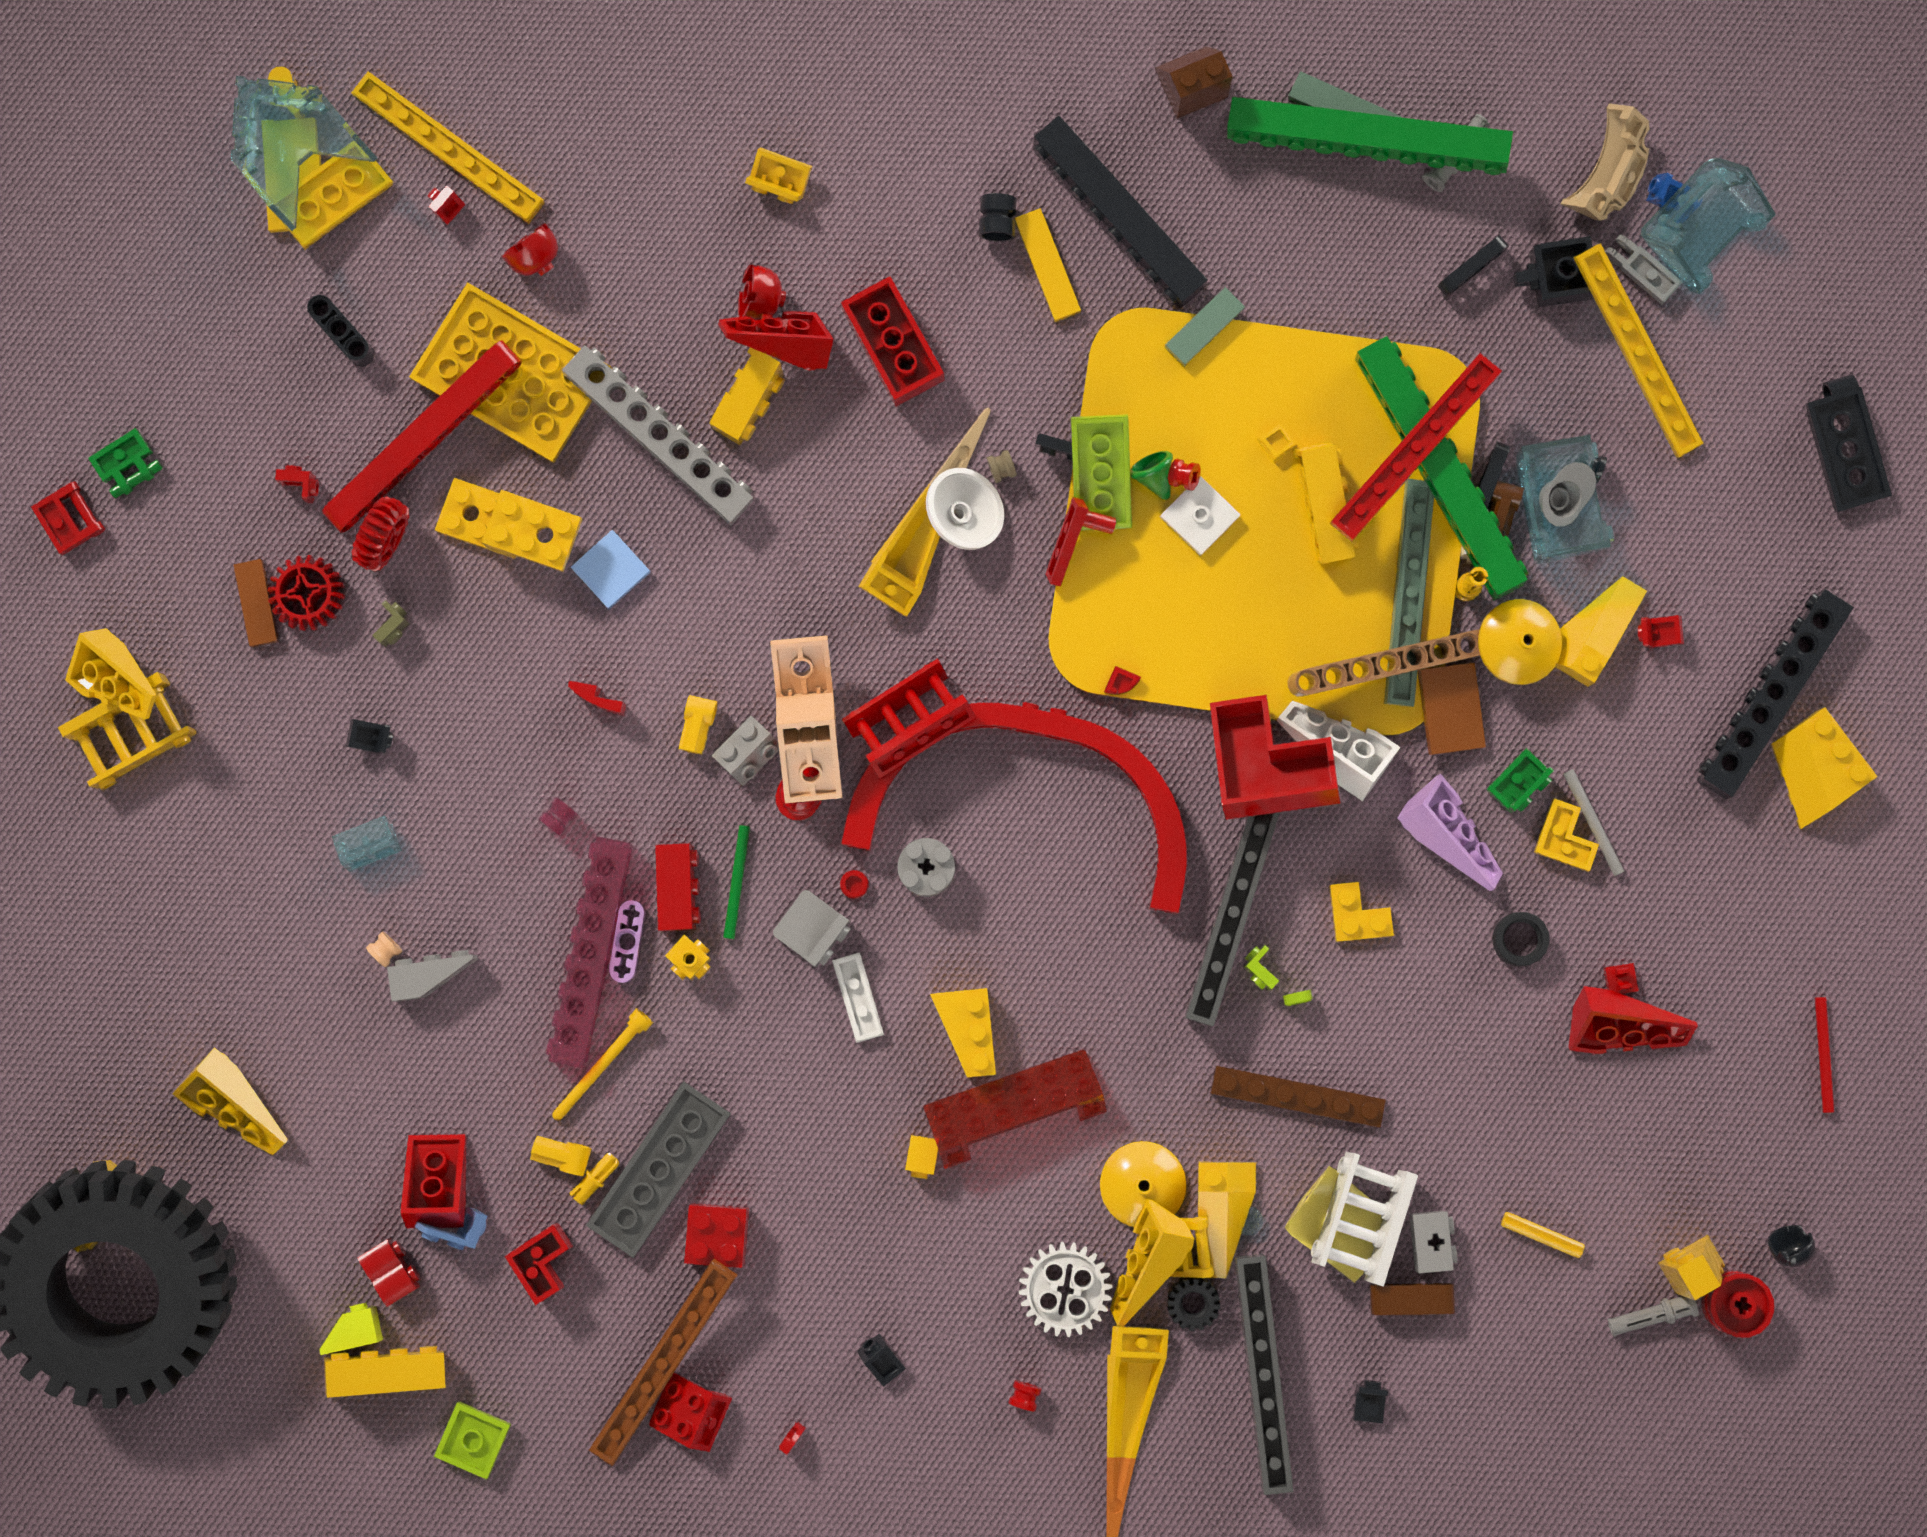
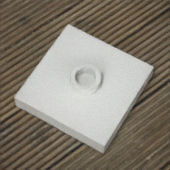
M1200 476L1197 487L1193 491L1185 490L1161 514L1160 518L1201 556L1241 514Z

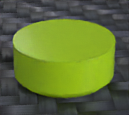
M1311 989L1283 996L1284 1004L1287 1007L1309 1002L1313 999Z

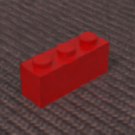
M690 843L655 845L658 931L696 930V924H700L701 921L700 907H695V895L700 893L699 879L694 877V867L699 865L698 850H694V846Z

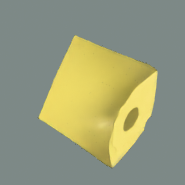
M1330 1166L1306 1192L1285 1225V1229L1290 1235L1310 1250L1314 1241L1319 1239L1339 1175L1337 1170ZM1351 1183L1349 1192L1370 1199ZM1347 1203L1344 1205L1340 1220L1375 1232L1380 1230L1383 1221L1381 1215ZM1336 1231L1331 1248L1368 1259L1372 1256L1374 1246L1371 1242ZM1327 1259L1329 1264L1354 1283L1364 1273L1363 1270Z

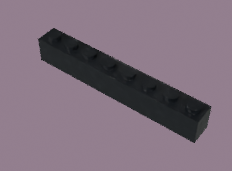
M1059 115L1034 136L1033 145L1035 147L1033 150L1042 161L1047 159L1053 166L1052 172L1060 181L1065 180L1072 187L1070 189L1072 195L1079 202L1084 201L1090 207L1088 211L1098 223L1102 221L1109 228L1107 230L1109 236L1116 243L1121 242L1127 248L1125 252L1135 264L1139 262L1146 269L1144 271L1146 277L1153 284L1158 283L1165 290L1163 295L1172 305L1176 303L1182 308L1206 287L1208 279Z

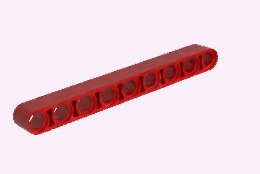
M503 340L495 343L322 509V513L340 533H344L352 528L369 509L373 508L374 503L392 490L520 367L522 360Z

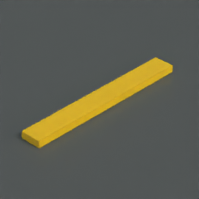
M369 71L351 92L355 98L527 224L532 221L545 204L544 199Z
M1601 243L1575 256L1574 260L1675 456L1681 457L1704 444Z

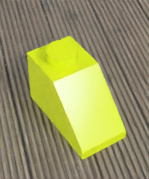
M367 1302L349 1306L350 1312L341 1315L319 1349L320 1355L382 1341L383 1337L377 1307H368Z

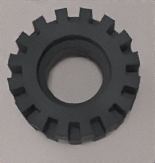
M1181 1277L1178 1279L1179 1282L1174 1283L1171 1286V1291L1168 1292L1167 1304L1172 1320L1183 1329L1185 1327L1189 1328V1331H1195L1196 1328L1203 1330L1204 1326L1212 1325L1213 1319H1217L1218 1310H1220V1299L1215 1286L1208 1279L1204 1280L1203 1278L1188 1277L1183 1279ZM1196 1292L1203 1296L1205 1305L1200 1312L1189 1313L1183 1308L1182 1301L1188 1293Z

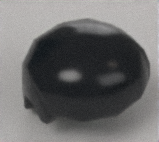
M1800 1225L1781 1227L1768 1237L1770 1252L1773 1258L1781 1265L1797 1267L1807 1263L1815 1254V1241L1812 1234L1808 1233L1807 1235Z

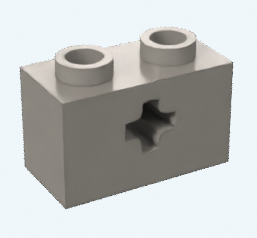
M1444 1210L1409 1213L1415 1272L1429 1273L1454 1270L1453 1263H1457V1251L1455 1246H1451L1450 1234H1454L1453 1217H1448V1212ZM1432 1234L1441 1239V1242L1436 1244V1249L1428 1244V1240H1431L1433 1237Z

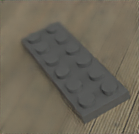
M683 1081L586 1226L634 1258L732 1113Z

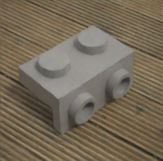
M750 716L712 754V757L744 786L775 756L779 750V744L770 732L753 716Z

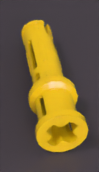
M1476 567L1470 573L1463 574L1457 580L1455 596L1463 602L1473 600L1487 582V571L1484 568Z

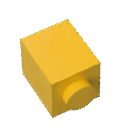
M911 1135L905 1170L911 1171V1177L927 1179L928 1174L934 1175L940 1143L939 1139Z

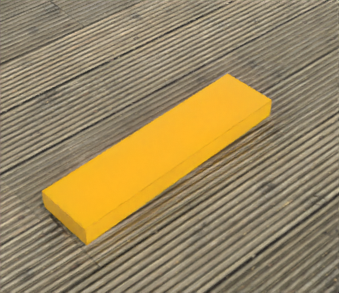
M1041 208L1015 217L1016 226L1054 322L1081 313L1080 306Z

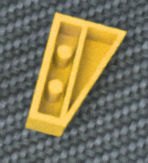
M749 348L747 352L751 357L743 370L738 368L735 374L736 381L729 392H725L709 422L713 430L738 445H741L744 440L748 441L756 428L753 424L758 416L763 417L770 406L768 400L773 392L777 394L785 382L781 363L771 356Z
M987 988L930 994L966 1076L996 1075Z

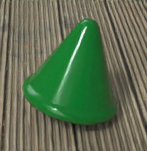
M1159 451L1145 456L1131 467V478L1136 479L1161 499H1169L1171 496V486L1168 483V473L1172 464L1173 454L1169 451Z

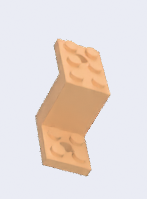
M828 636L770 641L776 691V725L785 803L842 798ZM798 661H805L810 665V668L806 672H798L794 669V665ZM807 767H815L819 773L813 778H808L803 774V771Z

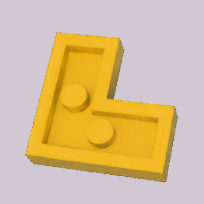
M1554 798L1548 809L1534 853L1589 872L1599 844L1572 835L1581 808Z
M1359 882L1329 885L1336 942L1394 936L1391 907L1362 910Z

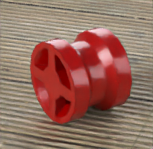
M1176 458L1169 469V485L1174 487L1182 485L1186 490L1193 491L1200 479V465L1194 462L1186 464L1184 460Z
M1015 1380L1013 1384L1015 1391L1013 1396L1009 1398L1008 1404L1035 1412L1037 1407L1035 1403L1036 1397L1041 1394L1042 1388Z

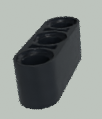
M324 295L313 296L307 304V311L352 363L360 367L369 365L374 358L372 346L328 297ZM322 305H328L327 313L318 316V308ZM339 326H347V330L342 336H335V331ZM365 346V351L361 356H353L356 347Z

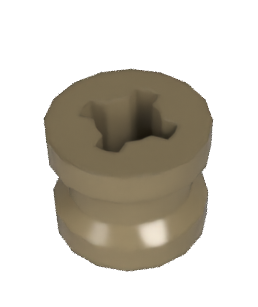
M1008 450L1002 451L1001 455L996 457L992 455L986 457L996 484L1007 476L1011 478L1017 476Z

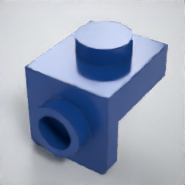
M1663 173L1656 175L1649 184V195L1646 201L1674 214L1680 213L1690 187L1672 179V174Z

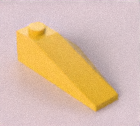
M1622 576L1560 628L1562 649L1555 667L1587 687L1594 684L1611 657L1647 590Z
M106 628L79 633L65 681L85 697L100 699L103 704H113L120 707L121 711L144 720L149 719L157 695L125 644Z
M215 1047L172 1093L193 1112L202 1117L207 1113L219 1120L218 1126L224 1129L228 1127L241 1132L244 1140L271 1155H274L288 1141L238 1067Z
M1198 1161V1217L1208 1218L1209 1227L1206 1231L1210 1264L1214 1266L1215 1273L1214 1276L1208 1278H1227L1256 1192V1162ZM1197 1253V1266H1199L1198 1253Z
M1149 1199L1146 1200L1135 1223L1133 1232L1138 1235L1134 1248L1127 1250L1125 1257L1128 1259L1126 1275L1119 1277L1111 1303L1110 1311L1117 1326L1124 1327L1183 1263L1187 1253L1191 1251L1194 1244V1237L1187 1223Z

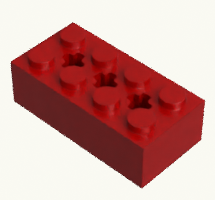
M891 276L841 302L843 313L895 407L945 381L941 366ZM875 315L885 316L884 320L880 322L875 320ZM893 338L898 344L895 346L888 345V339ZM906 362L908 365H911V369H902V363Z

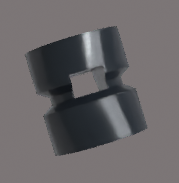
M989 193L981 196L980 212L984 217L979 220L980 238L989 241H1009L1015 238V221L1011 218L1016 215V197L1003 193Z

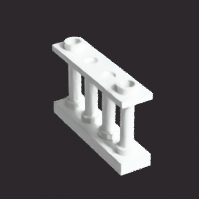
M1346 1152L1345 1156H1342L1337 1166L1339 1175L1319 1239L1315 1240L1312 1245L1311 1256L1313 1258L1311 1263L1325 1267L1327 1259L1363 1270L1364 1274H1366L1364 1281L1384 1287L1418 1175L1398 1170L1397 1175L1390 1176L1359 1165L1360 1155ZM1355 1175L1390 1187L1392 1192L1389 1201L1383 1204L1349 1192L1353 1176ZM1345 1203L1381 1215L1383 1221L1380 1230L1375 1232L1340 1220ZM1336 1231L1371 1242L1374 1246L1371 1258L1364 1259L1331 1248Z

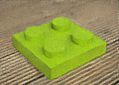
M458 1401L434 1457L487 1480L506 1439L511 1423Z

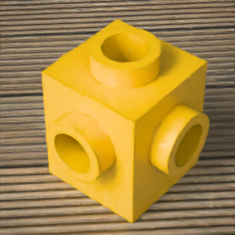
M685 935L665 955L674 964L670 969L682 980L686 976L691 980L695 977L701 979L711 968L708 965L711 959L707 956L710 950L698 939L693 943ZM693 955L695 957L694 962L686 964V958Z

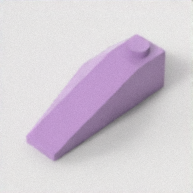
M1439 774L1406 803L1398 819L1417 841L1484 888L1492 891L1495 889L1503 873L1487 844L1479 842L1473 829L1476 825L1472 818L1467 820L1459 805L1463 804L1459 795L1445 778Z

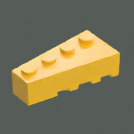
M1325 442L1293 449L1295 459L1301 458L1303 466L1300 467L1298 474L1303 488L1308 489V495H1305L1304 501L1309 517H1313L1314 521L1310 523L1318 562L1324 564L1356 557L1355 550L1358 549L1357 537L1351 542L1330 524L1333 518L1346 505L1344 494L1348 493L1345 476L1341 477L1339 466L1343 465L1340 448L1336 449L1335 444Z
M437 1346L419 1347L420 1352H408V1348L391 1349L390 1354H378V1351H363L361 1355L349 1356V1353L331 1354V1357H324L326 1396L329 1398L445 1388L444 1352L442 1350L437 1351Z

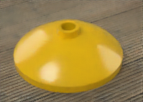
M1514 599L1497 605L1487 614L1479 630L1478 647L1482 661L1495 677L1510 684L1526 685L1543 679L1554 669L1561 654L1562 637L1557 621L1545 607L1531 600ZM1525 635L1530 637L1529 645L1524 643Z
M1147 1141L1133 1142L1116 1150L1106 1161L1100 1177V1192L1108 1211L1123 1224L1135 1227V1223L1147 1199L1153 1200L1175 1215L1185 1197L1186 1177L1179 1160L1165 1147ZM1142 1180L1149 1182V1188L1146 1191H1141L1138 1187L1139 1182Z

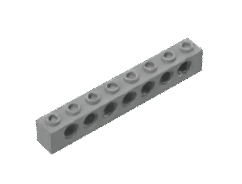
M584 345L562 369L563 375L731 526L753 502V497L750 495L753 490L742 480L737 483L729 476L732 471L721 461L716 464L708 457L711 454L710 451L700 442L695 445L687 438L690 434L679 423L675 426L667 420L669 415L658 404L654 407L646 401L648 396L637 385L633 388L625 382L627 377L615 366L612 369L604 363L606 358L594 347L590 350ZM594 371H601L605 374V378L600 383H593L589 380L590 374ZM623 390L626 393L623 401L614 402L610 399L613 391ZM641 408L647 412V416L643 421H635L631 418V414L635 409ZM662 427L668 431V435L664 440H656L652 437V433L656 428ZM679 446L686 447L689 450L688 456L681 460L673 456L675 448ZM697 466H707L710 469V474L702 479L696 477L694 470ZM718 485H728L731 488V493L723 498L717 496L715 489Z

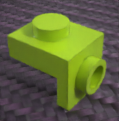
M1266 945L1262 946L1261 949L1255 946L1245 957L1248 963L1244 968L1252 974L1250 980L1261 990L1265 987L1272 990L1279 980L1258 962L1269 950Z

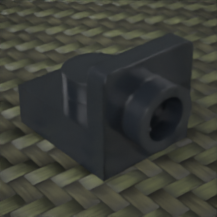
M880 1334L866 1340L857 1351L865 1366L883 1387L906 1369Z
M1364 1380V1385L1356 1384L1353 1420L1383 1424L1385 1399L1388 1396V1389L1381 1387L1382 1382Z

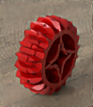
M388 496L382 497L374 503L373 508L369 509L355 536L356 540L353 543L352 549L353 561L366 570L376 572L383 569L388 564L389 559L393 557L403 535L406 533L405 529L410 518L409 508L401 503V501Z
M307 555L305 563L301 556H296L295 565L290 560H286L287 569L284 570L281 567H277L276 570L281 574L280 577L272 576L270 579L276 583V587H268V592L275 594V596L268 599V602L274 605L277 604L272 609V612L275 615L281 614L279 621L282 623L289 621L288 627L292 629L298 625L299 630L306 631L309 623L311 630L315 631L318 628V621L322 626L326 627L328 625L325 619L327 616L333 620L337 617L332 612L333 609L342 610L343 606L336 603L337 599H345L343 593L337 592L345 587L344 583L336 582L341 577L340 573H332L334 566L331 563L324 566L325 560L319 557L314 561L312 555ZM307 572L321 574L326 584H312L311 579L307 576ZM296 577L294 588L287 590L291 580ZM305 588L312 590V593L308 594L309 597L307 599L301 596L302 592H305ZM327 593L325 602L317 610V601L321 597L326 596ZM287 602H301L302 608L306 610V615L293 613Z

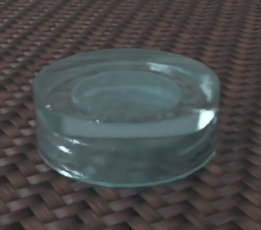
M1251 1206L1248 1210L1249 1213L1244 1228L1242 1227L1241 1230L1244 1235L1256 1234L1263 1225L1262 1214L1258 1209Z

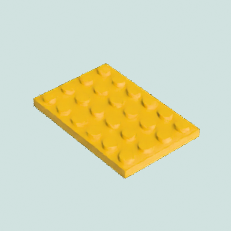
M467 282L409 378L440 396L498 341L503 340L522 360V364L471 415L550 462L555 463L592 402L562 372V369L581 348ZM594 371L590 374L589 380L593 383H600L604 380L605 374L601 371Z

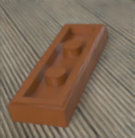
M257 559L234 564L249 647L253 648L279 642L274 613L272 612L273 607L268 602L270 592H268V582L263 560Z

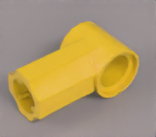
M689 695L685 706V723L678 749L703 755L709 727L713 725L717 701Z
M537 1136L533 1143L530 1160L558 1167L560 1171L584 1176L592 1148L572 1142L563 1143Z

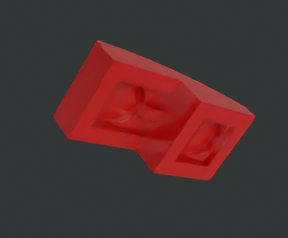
M569 681L568 687L588 703L602 710L624 716L626 708L624 702L600 698V688L597 685Z

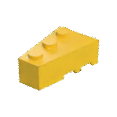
M1708 1235L1681 1250L1677 1247L1666 1252L1663 1255L1664 1260L1658 1263L1675 1294L1692 1300H1697L1721 1286L1723 1278L1721 1274L1724 1273L1722 1268L1725 1267L1722 1258Z

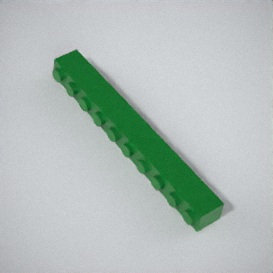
M1232 97L1227 126V139H1232V141L1240 144H1246L1250 141L1258 142L1265 147H1275L1276 145L1288 146L1289 149L1301 151L1306 148L1314 149L1321 154L1343 153L1345 156L1352 158L1362 155L1370 156L1377 161L1395 159L1408 165L1419 162L1427 163L1428 166L1433 168H1443L1444 166L1456 167L1457 170L1469 172L1473 169L1483 170L1489 175L1507 173L1513 131L1239 97Z
M1385 336L1357 351L1355 361L1402 441L1430 410L1428 407L1430 402L1426 393L1423 390L1419 391L1414 383L1416 378L1412 369L1409 366L1405 367L1400 359L1402 353L1396 342L1391 343L1388 336ZM1445 437L1417 469L1427 483L1428 488L1474 568L1481 567L1487 571V582L1484 585L1493 601H1496L1524 586L1528 580L1526 577L1528 571L1521 560L1517 561L1513 555L1514 547L1507 536L1503 537L1498 529L1500 523L1495 513L1487 510L1484 504L1486 499L1479 487L1475 488L1470 480L1472 475L1468 466L1464 462L1460 463L1456 453L1458 451L1451 438L1446 439Z

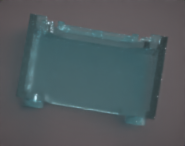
M1713 158L1701 165L1641 229V236L1651 250L1690 291L1701 294L1713 280V273L1707 265L1742 229L1750 232L1760 231L1766 227L1776 214L1749 167L1722 158Z
M1590 435L1522 446L1516 455L1520 487L1524 488L1522 499L1533 558L1536 564L1549 563L1609 549L1611 547L1610 543L1614 542L1612 526H1607L1606 522L1602 521L1596 487L1592 497L1576 519L1566 526H1554L1549 523L1541 512L1539 504L1541 489L1546 483L1553 481L1566 465L1580 462L1590 466L1592 469L1594 459H1598V448L1596 442H1591Z

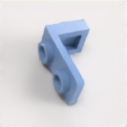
M467 1206L464 1228H458L457 1233L418 1221L415 1224V1228L423 1232L421 1237L427 1240L438 1242L439 1238L448 1241L447 1245L459 1250H463L464 1246L475 1249L479 1237L486 1229L487 1216L479 1210Z

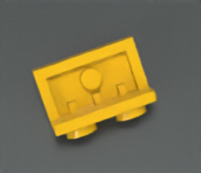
M760 147L757 150L751 174L746 178L745 183L751 185V189L761 194L770 192L778 195V200L793 204L794 201L798 202L803 198L812 166Z

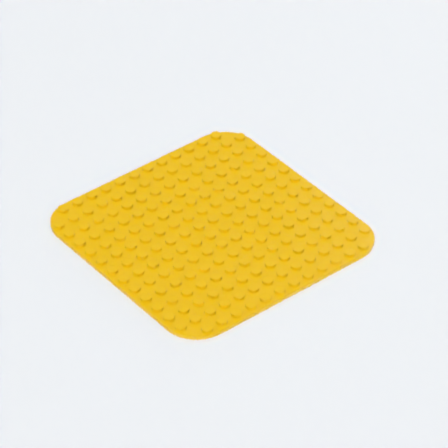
M1135 308L1119 313L1107 321L1096 334L1090 348L1080 416L1128 414L1130 469L1140 459L1159 451L1171 452L1173 454L1172 462L1178 458L1184 460L1186 464L1191 462L1198 463L1201 467L1200 476L1241 515L1200 556L1160 518L1161 514L1186 490L1184 486H1171L1170 498L1163 500L1130 476L1132 528L1114 529L1112 534L1097 530L1080 531L1061 587L1055 586L1048 640L1052 660L1060 674L1069 683L1088 693L1211 711L1210 703L1267 694L1271 720H1277L1292 701L1320 710L1326 714V717L1341 722L1342 719L1350 721L1352 727L1362 732H1366L1367 728L1383 736L1402 734L1423 723L1424 716L1418 672L1414 707L1384 704L1386 677L1303 697L1293 695L1288 689V679L1292 673L1389 650L1405 483L1357 536L1358 549L1355 550L1356 557L1322 564L1317 560L1310 523L1314 522L1313 517H1309L1304 501L1305 495H1308V489L1303 488L1298 474L1300 467H1303L1301 458L1295 459L1293 451L1296 448L1325 442L1335 444L1336 449L1340 448L1343 465L1339 466L1341 477L1345 476L1348 485V493L1344 494L1347 504L1402 442L1355 361L1357 351L1378 340L1232 320L1184 367L1165 348V344L1197 314L1155 308ZM1396 342L1402 353L1400 359L1404 366H1409L1415 375L1416 381L1414 383L1419 391L1423 390L1429 399V409L1432 408L1467 368L1458 358L1446 351ZM1480 398L1446 435V439L1451 438L1458 451L1456 456L1460 463L1464 462L1470 472L1472 471ZM1279 422H1282L1296 441L1297 446L1273 462L1257 439ZM1073 469L1066 514L1069 509L1072 497H1074ZM1418 469L1408 478L1424 481ZM1435 498L1433 502L1420 642L1450 636L1462 546ZM1435 645L1433 649L1434 655L1441 659L1442 649ZM1382 657L1380 666L1386 672L1388 660ZM1355 663L1353 672L1354 675L1360 678L1363 673L1362 668L1359 664ZM1446 664L1437 665V666H1433V667H1429V668H1424V669L1445 667ZM1115 666L1141 677L1139 683L1127 693L1120 695L1104 693ZM1328 669L1326 679L1331 684L1335 682L1336 676L1332 670ZM1301 675L1299 685L1303 690L1308 689L1309 681L1305 676Z

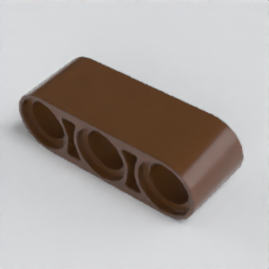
M1453 1283L1384 1284V1287L1377 1284L1370 1285L1372 1315L1455 1314Z

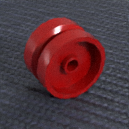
M1724 1271L1721 1274L1723 1277L1721 1286L1701 1297V1308L1706 1320L1715 1329L1734 1337L1749 1338L1760 1334L1770 1324L1774 1314V1298L1769 1287L1761 1279L1741 1271ZM1736 1300L1740 1301L1738 1308L1735 1307Z

